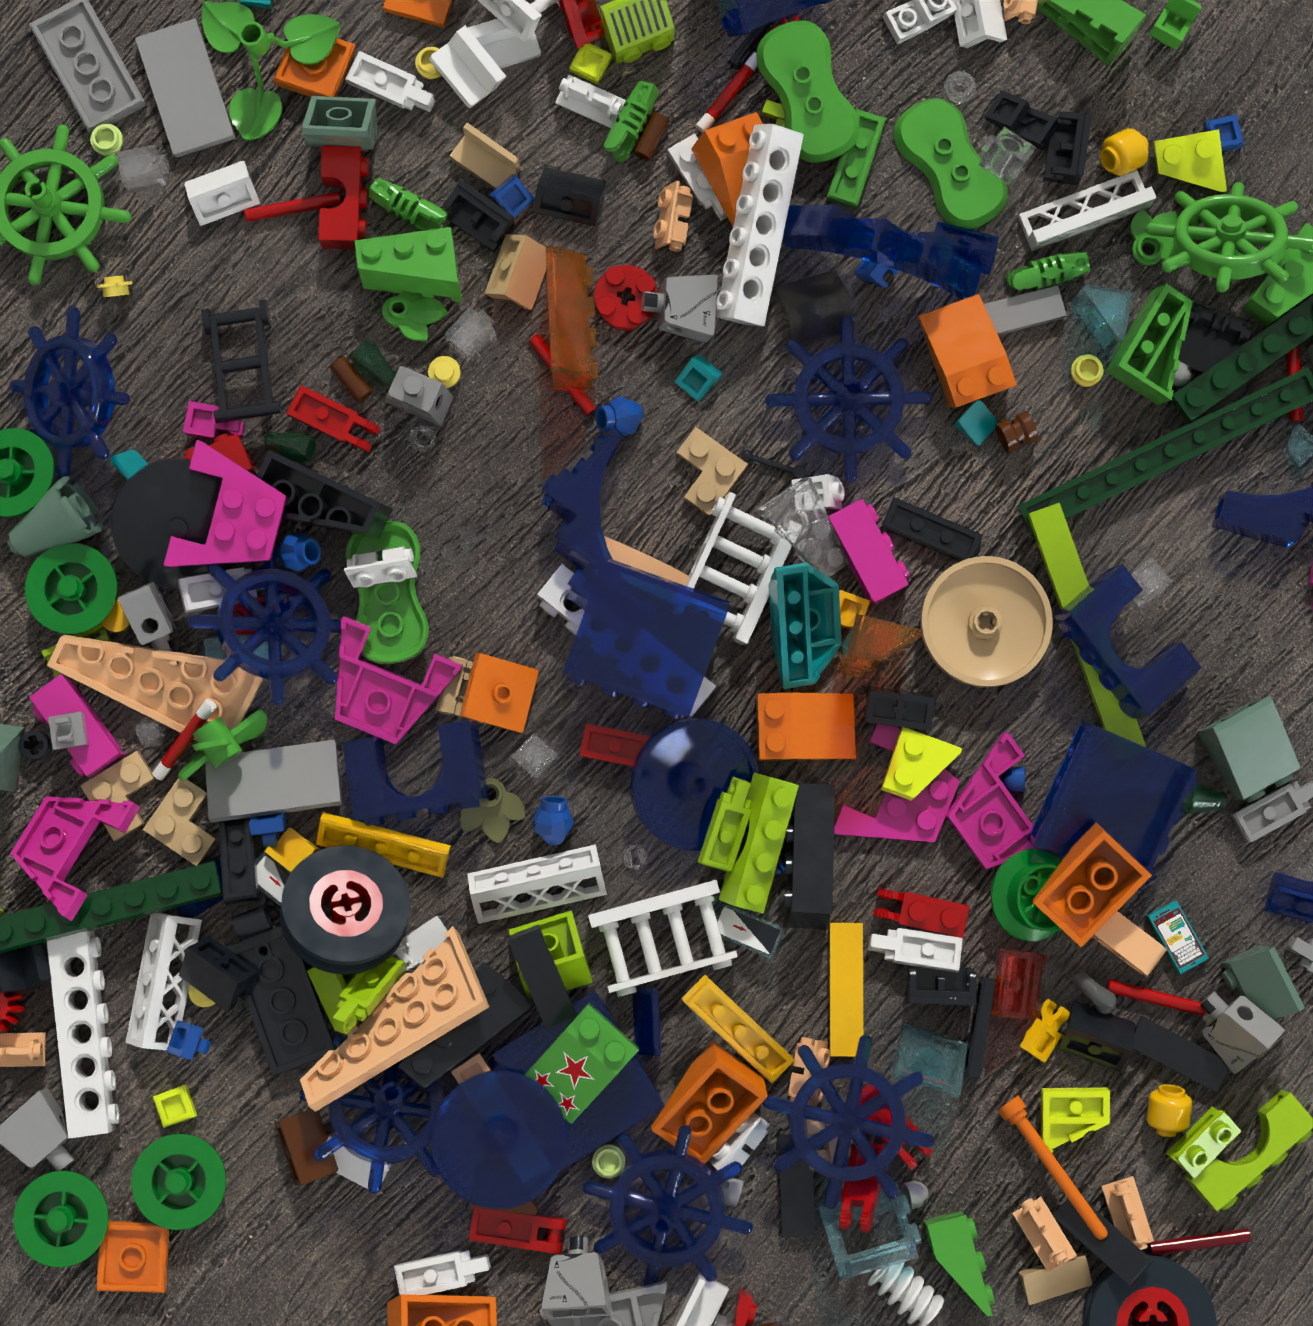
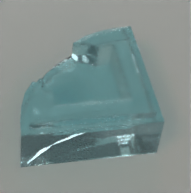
M1299 423L1292 427L1287 438V453L1296 469L1300 468L1313 454V436Z

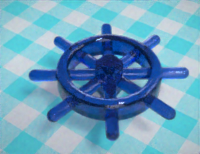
M75 306L67 310L65 336H57L47 341L39 327L32 326L29 328L28 335L37 351L30 360L25 380H12L9 385L11 391L24 393L25 409L32 426L29 431L39 436L46 443L58 447L57 473L61 477L70 474L72 448H83L91 444L100 459L105 460L109 458L110 450L101 435L110 421L114 404L127 405L130 401V396L127 393L115 391L112 369L106 357L117 344V337L112 333L107 334L98 345L87 338L79 337L80 310ZM62 355H64L63 368L58 361ZM79 355L84 363L77 370V359ZM50 374H51L52 377H53V380H52L50 383H48V382H49V377H50ZM59 414H60V428H59V426L56 424V422L54 421V420L58 417ZM75 416L80 426L73 432Z
M845 316L840 321L841 343L829 346L814 356L796 340H789L787 342V350L804 367L797 379L794 394H769L765 398V403L770 407L794 406L798 423L806 435L790 450L789 457L792 460H799L816 443L828 451L844 454L845 479L848 482H854L857 479V454L869 451L883 442L888 444L900 457L906 459L911 456V449L893 431L901 419L904 404H929L933 397L928 391L904 392L902 379L893 362L907 349V339H897L882 354L872 347L854 343L853 320ZM841 360L842 383L824 366L833 361ZM854 360L862 361L871 366L860 379L855 378ZM814 375L833 393H808V388ZM880 375L885 380L889 392H865ZM865 405H890L885 421L882 422ZM809 406H833L818 422L814 420ZM843 415V438L826 432ZM856 415L874 432L867 436L856 438Z
M275 548L273 549L271 560L263 561V569L249 572L237 580L233 579L218 564L209 566L208 573L227 591L219 604L216 616L191 615L188 617L187 623L191 628L216 629L221 647L229 657L214 671L213 677L216 681H224L238 667L254 676L270 679L271 701L274 705H281L284 702L283 679L297 676L309 668L314 670L328 684L333 685L337 683L338 675L319 658L328 643L330 633H341L342 631L341 620H330L328 608L318 592L331 578V572L328 569L320 570L307 582L294 573L276 568ZM265 588L266 608L249 591ZM278 589L290 593L293 597L290 596L287 602L284 601L287 595L282 594L278 596ZM237 600L255 617L233 616V608ZM304 605L312 619L292 618V615ZM235 630H256V632L242 644ZM292 632H314L311 646L308 648ZM281 641L298 657L282 661ZM264 642H268L269 660L253 653Z
M862 1035L859 1038L854 1063L835 1064L826 1068H822L809 1046H800L798 1055L811 1074V1077L802 1085L794 1101L768 1096L762 1102L764 1108L790 1115V1128L795 1147L774 1161V1169L782 1172L801 1159H804L815 1171L829 1178L824 1199V1205L828 1209H834L837 1206L842 1181H859L872 1176L876 1178L889 1199H896L899 1196V1190L885 1168L894 1160L902 1143H910L926 1148L932 1147L935 1143L934 1137L930 1134L906 1129V1115L901 1096L923 1082V1075L920 1072H913L892 1085L882 1074L867 1067L872 1046V1039L868 1035ZM851 1078L845 1103L831 1080ZM865 1081L874 1086L880 1094L859 1106L862 1087ZM818 1088L833 1111L808 1105L810 1098ZM888 1105L891 1111L892 1125L866 1118ZM805 1118L831 1124L808 1139L805 1129ZM864 1133L889 1138L888 1143L880 1154L877 1155ZM838 1137L833 1162H830L823 1158L816 1150ZM851 1140L866 1163L846 1166Z
M335 1036L331 1043L336 1050L345 1040L341 1036ZM404 1059L384 1071L382 1088L374 1078L362 1084L371 1097L346 1093L328 1104L329 1120L335 1136L314 1151V1158L317 1161H324L341 1147H344L359 1159L370 1162L368 1190L371 1193H377L381 1189L384 1165L401 1163L415 1156L432 1177H438L442 1169L426 1147L435 1137L441 1122L448 1121L468 1124L472 1121V1114L469 1111L444 1107V1095L439 1080L425 1090L429 1105L403 1102L418 1091L409 1082L401 1087L398 1085L396 1088L398 1075L396 1070ZM301 1089L299 1097L301 1100L307 1101L304 1091ZM343 1107L369 1111L348 1125ZM402 1115L427 1118L426 1125L416 1135ZM377 1121L374 1145L358 1137L360 1133ZM390 1123L405 1141V1144L387 1147Z
M683 1125L679 1128L674 1150H658L644 1155L640 1153L628 1134H621L618 1137V1143L631 1163L622 1171L615 1186L612 1187L588 1181L583 1185V1191L587 1195L610 1200V1219L614 1231L595 1242L594 1251L602 1254L622 1243L630 1253L648 1263L644 1286L657 1283L661 1266H680L694 1261L705 1280L708 1282L715 1281L717 1273L705 1253L713 1246L721 1229L741 1234H749L753 1230V1226L749 1221L724 1215L725 1201L720 1185L738 1175L742 1171V1165L734 1161L713 1173L702 1161L687 1154L692 1130L688 1125ZM669 1169L665 1189H663L652 1170ZM682 1173L691 1176L697 1181L696 1184L678 1193ZM640 1177L652 1197L631 1192L628 1189ZM706 1193L710 1211L687 1206V1204ZM625 1204L649 1211L629 1222ZM683 1219L706 1224L707 1227L695 1239ZM651 1226L654 1233L653 1243L646 1241L638 1233ZM672 1230L679 1237L683 1244L682 1246L665 1247L668 1235Z

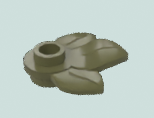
M485 778L475 786L474 797L462 806L460 823L464 832L472 831L481 826L484 833L491 840L501 843L509 831L510 820L525 818V807L517 795L506 792L504 785L499 780ZM488 788H493L496 791V797L492 801H488L484 797V792Z

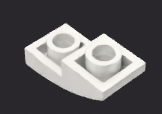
M911 0L885 12L883 19L898 45L935 26L956 13L958 9L953 0Z

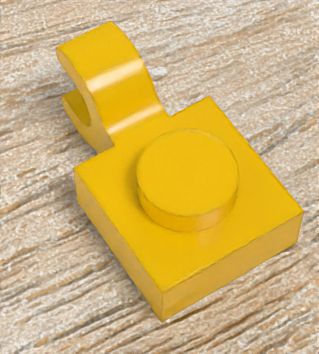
M1047 999L1041 1007L1042 1021L1036 1018L1033 1025L1026 1031L1024 1039L1020 1044L1022 1049L1044 1063L1062 1036L1057 1031L1066 1022L1070 1014L1062 1006L1053 1014L1057 1004L1050 999Z

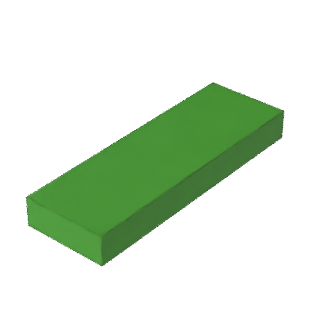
M859 109L855 110L859 119L858 138L855 144L840 156L826 199L827 201L855 210L857 209L886 120L884 117Z

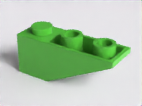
M958 1211L923 1220L931 1254L986 1316H992L990 1305H994L995 1300L990 1284L984 1285L981 1272L986 1271V1265L982 1252L975 1251L973 1239L978 1236L973 1219H967L966 1214Z

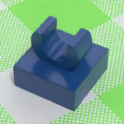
M872 248L854 271V274L861 281L873 282L877 287L887 288L889 285L884 281L883 275L886 271L889 274L897 275L898 269L892 264L896 257L888 249Z
M286 813L251 817L249 821L251 835L262 834L264 848L278 846L277 841L280 839L279 831H284L287 823Z
M177 1020L166 1052L192 1060L195 1051L207 1054L211 1041L200 1038L203 1028Z

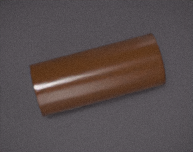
M658 112L652 113L634 150V154L645 161H651L670 122L666 116Z
M345 356L337 359L331 365L330 369L358 403H362L372 395L373 390Z

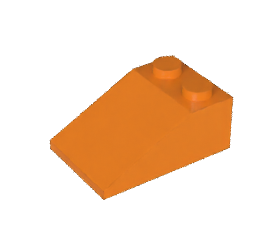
M757 112L705 130L691 148L732 226H734L737 211L736 203L740 196L743 182V169L746 165L750 148L749 139L754 125L763 124Z
M979 294L918 316L949 408H956L1017 386L1007 354Z
M758 693L756 695L758 762L856 759L854 694Z
M1096 822L1073 845L1032 902L1082 947L1152 875Z
M713 1040L690 1065L652 1124L651 1130L703 1166L768 1097L764 1077Z
M401 1294L387 1302V1326H497L496 1297Z

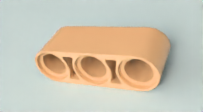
M1118 911L1092 936V938L1145 977H1148L1167 951L1164 946Z

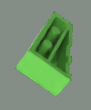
M1039 0L1037 3L1038 10L1108 67L1133 39L1146 14L1122 0Z
M1306 222L1294 236L1313 237V226ZM1286 248L1285 254L1278 265L1289 274L1288 281L1279 283L1266 273L1241 309L1268 327L1313 295V250Z
M451 227L355 240L357 268L363 289L399 294L407 291L421 293L423 297L433 298V295L450 297L452 301L462 302L456 249Z
M1167 283L1152 290L1105 372L1156 405L1171 401L1174 392L1172 386L1175 372L1178 371L1180 364L1178 358L1182 341H1185L1193 300Z

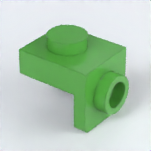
M1169 0L1149 35L1177 50L1201 10V4L1194 0Z

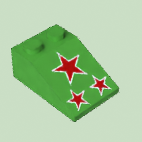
M588 1003L521 1079L572 1124L639 1051V1047L593 1005Z

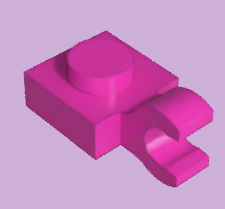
M189 401L183 433L188 436L211 440L218 436L219 431L231 433L232 435L237 433L239 436H243L245 423H241V420L216 424L214 411L220 410V406Z

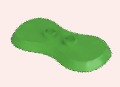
M801 20L785 23L768 32L758 45L757 65L763 78L775 90L782 102L785 128L804 134L799 158L806 162L818 163L839 157L855 144L859 135V119L854 107L842 95L833 79L831 47L826 34L816 24Z
M932 98L915 104L898 118L893 130L896 147L905 159L924 173L932 187L937 210L948 224L957 229L969 230L988 223L1000 214L1006 206L1008 199L1006 182L1003 176L993 166L984 161L972 147L966 122L957 107L944 99Z
M387 521L380 538L352 534L346 548V562L347 559H351L355 554L376 552L378 554V561H383L382 550L405 546L406 549L411 548L413 551L414 561H411V564L416 572L420 560V544L416 534L409 526L397 521ZM415 577L401 582L390 581L374 584L370 587H357L359 608L356 621L372 627L362 651V656L368 661L378 664L400 663L417 656L427 642L429 626L426 615L417 599Z

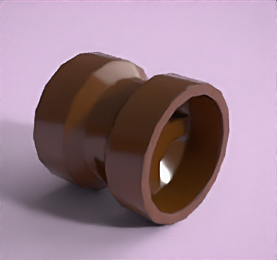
M1027 411L1017 414L1011 422L1003 420L995 424L998 439L1007 453L1017 450L1020 443L1031 444L1039 440L1036 425Z

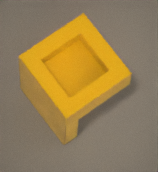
M288 828L277 841L278 846H268L264 852L292 872L302 860L320 851V849L293 828Z

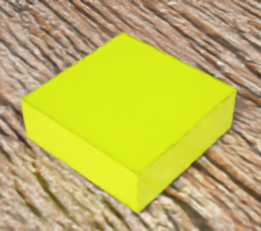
M591 43L583 45L584 47L579 48L569 70L598 85L612 59V54Z
M187 1084L153 1096L163 1128L197 1116Z

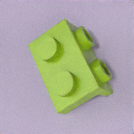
M1212 1106L1166 1154L1174 1163L1195 1179L1241 1130L1223 1110H1217Z

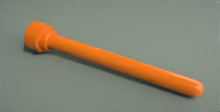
M1019 1095L999 1108L997 1111L1004 1121L1008 1120L1011 1125H1016L1094 1236L1099 1240L1105 1239L1108 1234L1107 1229L1025 1115L1028 1114L1024 1109L1026 1105Z

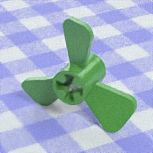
M257 710L231 731L222 717L210 721L195 731L193 736L197 744L192 746L195 751H201L189 758L178 774L181 782L190 777L208 760L213 768H217L243 751L239 746L240 743L259 737L266 729L267 716L264 711Z

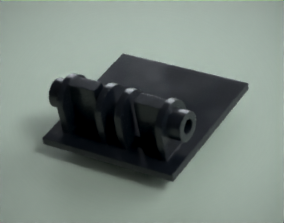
M1193 302L1185 341H1182L1178 360L1188 365L1190 369L1204 373L1241 347L1245 340L1249 339L1252 332L1250 328L1251 323Z

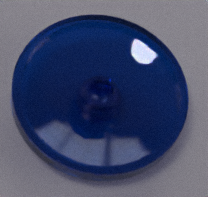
M688 718L675 721L654 733L643 745L636 757L630 781L631 799L635 812L643 826L657 839L678 849L700 851L721 793H727L732 777L751 783L753 773L760 774L758 764L748 743L730 727L703 718Z
M510 1070L481 1072L458 1084L440 1105L431 1134L432 1154L442 1179L458 1196L472 1204L485 1208H512L535 1199L555 1180L566 1156L567 1126L557 1100L537 1080Z

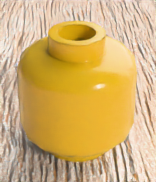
M1126 128L1104 140L1100 152L1101 163L1107 171L1118 176H1124L1145 165L1148 160L1149 143L1146 137L1135 129Z
M1160 1085L1158 1089L1149 1094L1147 1123L1157 1129V1134L1164 1137H1175L1178 1132H1183L1190 1126L1192 1099L1179 1086Z

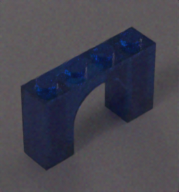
M1122 564L1107 569L1054 617L1059 622L1061 632L1067 638L1072 639L1078 647L1081 658L1098 673L1100 683L1117 698L1120 709L1127 716L1136 719L1148 717L1200 670L1201 666L1183 642L1166 645L1140 669L1130 667L1119 659L1110 639L1113 619L1124 606L1142 591V588Z
M464 720L437 725L443 758L442 773L438 782L431 790L416 797L403 794L391 782L387 771L383 739L369 737L342 742L354 821H365L366 826L380 825L385 823L384 817L396 815L397 821L417 818L416 812L428 810L429 815L448 813V806L460 804L461 810L480 807V801L488 800L489 794L477 721Z

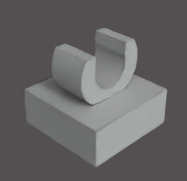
M80 711L48 717L53 750L89 745L84 712Z

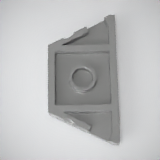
M667 1281L609 1293L612 1316L549 1320L542 1307L540 1308V1315L544 1320L547 1319L551 1326H658L668 1287Z

